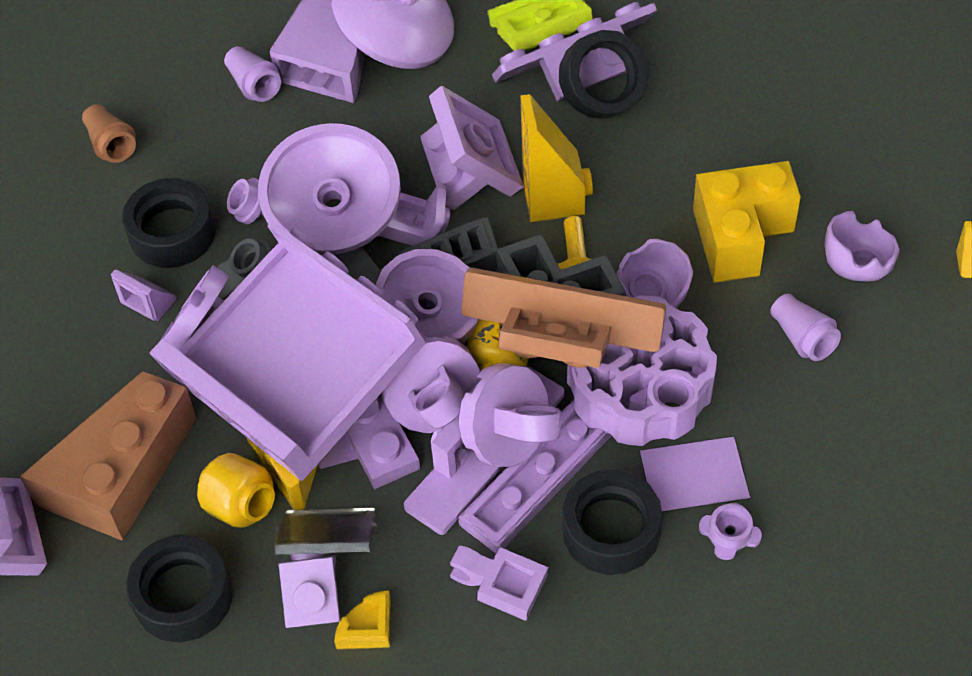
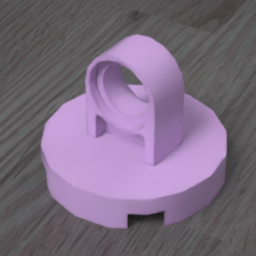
M212 265L183 304L181 311L174 320L175 323L171 322L162 338L179 350L224 302L218 295L227 282L229 275Z
M421 335L426 342L424 346L381 393L384 404L393 419L409 430L433 433L436 428L450 423L460 413L461 402L465 393H469L481 381V378L477 377L481 371L469 349L455 338L443 335L444 338H426L425 335Z
M497 363L487 367L477 375L482 380L477 384L473 394L466 392L462 399L459 416L462 441L466 448L473 449L478 457L477 459L485 464L496 467H513L526 461L539 447L541 442L555 440L560 437L559 408L549 406L547 390L540 377L527 367Z

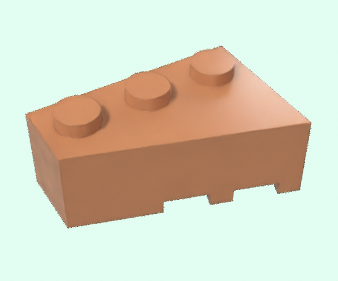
M142 371L20 476L34 505L123 541L197 420L187 387Z

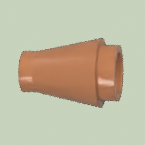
M91 105L84 111L82 121L87 127L96 155L100 159L111 163L127 160L136 148L134 129L108 112L102 105Z

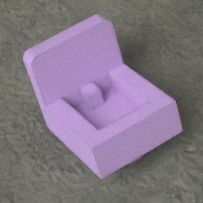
M436 187L428 200L400 192L396 212L387 227L378 236L413 246L433 238L437 234L444 233L450 219V209L445 207L446 189Z
M322 546L291 549V559H286L279 563L286 628L340 621L335 574L336 558L335 554L323 555Z

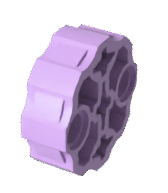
M639 295L636 297L637 299L659 302L666 305L659 351L650 352L608 344L600 368L590 366L576 368L567 365V384L571 387L575 398V411L589 428H600L606 431L618 443L644 446L650 440L660 438L675 440L695 427L696 417L703 407L711 403L717 355L711 350L708 343V328L693 312L680 311L670 306L665 298ZM629 402V407L626 409L623 405ZM665 403H676L680 406L670 407L665 405Z

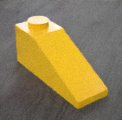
M530 94L520 95L523 185L530 222L585 215V196L593 195L590 169L581 168L577 149Z

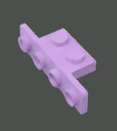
M635 2L616 11V18L603 23L599 17L577 27L578 33L567 38H564L562 33L550 36L538 44L540 49L526 54L524 49L513 51L500 59L501 65L492 74L495 83H498L541 65L556 100H562L564 96L559 84V65L566 50L578 39L600 30L619 31L624 34L623 31L649 20L657 12L654 3L640 7L639 3ZM598 48L590 51L583 58L580 64L579 76L583 88L586 90L627 72L623 61L615 52L610 49Z
M526 366L540 377L547 390L549 406L556 407L564 398V388L533 368ZM475 385V386L469 391V393L473 394V392H474V390H475V388H476L477 385ZM460 413L450 423L436 428L431 438L434 469L404 501V509L408 514L439 535L446 534L458 520V516L480 495L503 468L481 462L477 459L478 457L473 449L466 448L461 438L459 426Z

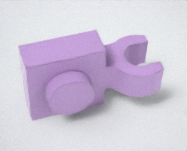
M459 546L450 562V566L454 567L450 578L468 586L480 585L477 596L478 601L525 621L548 576V567L499 547L492 560L470 548Z

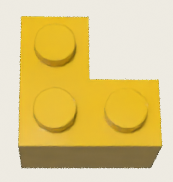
M789 161L696 174L693 211L713 283L760 276L765 245L764 236L795 231L800 194Z

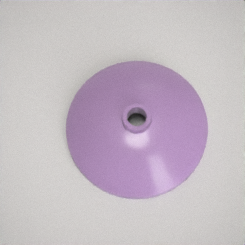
M331 0L336 21L346 37L366 55L389 66L404 69L429 66L444 55L452 42L454 21L446 0Z
M319 124L295 132L283 140L271 152L260 173L258 199L268 225L273 221L288 233L293 228L299 230L315 246L314 251L320 255H324L326 251L332 254H340L364 246L387 227L399 203L400 177L392 154L372 134L358 127L345 124ZM331 199L341 201L335 207L326 206V203Z

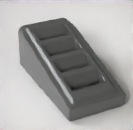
M488 218L466 223L397 252L400 255L414 249H437L453 256L455 253L462 252L463 257L459 259L469 268L498 272V247ZM481 248L480 250L473 252V249Z

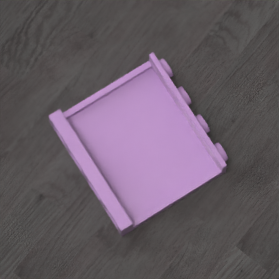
M272 221L267 227L278 241V244L179 350L162 338L149 353L173 379L182 386L187 387L188 391L302 482L426 342L415 326L419 319L406 305L398 300H395L392 305L382 299V292L369 279L360 275L355 280L347 274L349 272L347 267L332 253L326 251L321 256L314 251L315 246L299 230L293 228L288 233Z

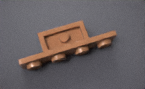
M468 268L464 275L461 313L466 317L503 323L500 330L498 349L512 351L524 358L543 357L564 361L567 365L576 368L588 366L600 368L608 344L658 352L662 340L666 305L654 301Z

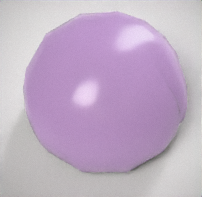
M847 211L834 216L827 227L824 243L827 263L836 274L853 281L869 282L879 280L892 272L900 250L895 236L882 228L879 220L875 219L869 224H862L857 221L854 211Z
M649 239L640 248L628 252L624 256L616 274L626 291L627 297L636 298L639 295L665 298L670 306L677 308L688 293L694 272L689 256L675 243L660 239Z

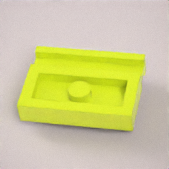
M514 0L488 10L490 26L492 28L496 27L501 38L516 51L519 49H534L541 41L558 33H562L563 36L573 34L577 31V27L592 20V11L583 0Z

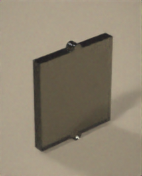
M375 508L285 510L281 525L275 527L277 538L275 554L369 552L372 536L378 534L377 523H375Z

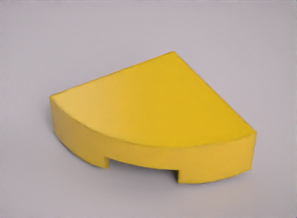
M380 591L364 597L363 602L355 606L346 617L340 620L334 639L336 649L390 648L391 597L389 591Z

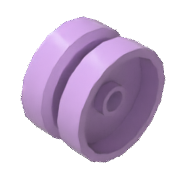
M414 249L396 256L382 269L376 282V286L383 294L382 299L391 305L395 300L406 305L419 319L415 326L421 335H425L426 338H444L443 335L455 338L465 346L467 345L468 339L475 330L478 319L466 317L461 313L464 275L469 268L458 257L437 249Z

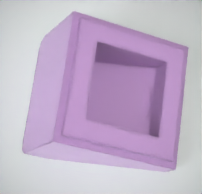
M117 269L111 273L120 302L153 321H159L177 300L175 294L143 277Z

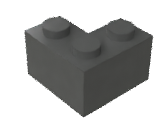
M542 234L497 249L498 273L626 296V291L606 255L560 270Z

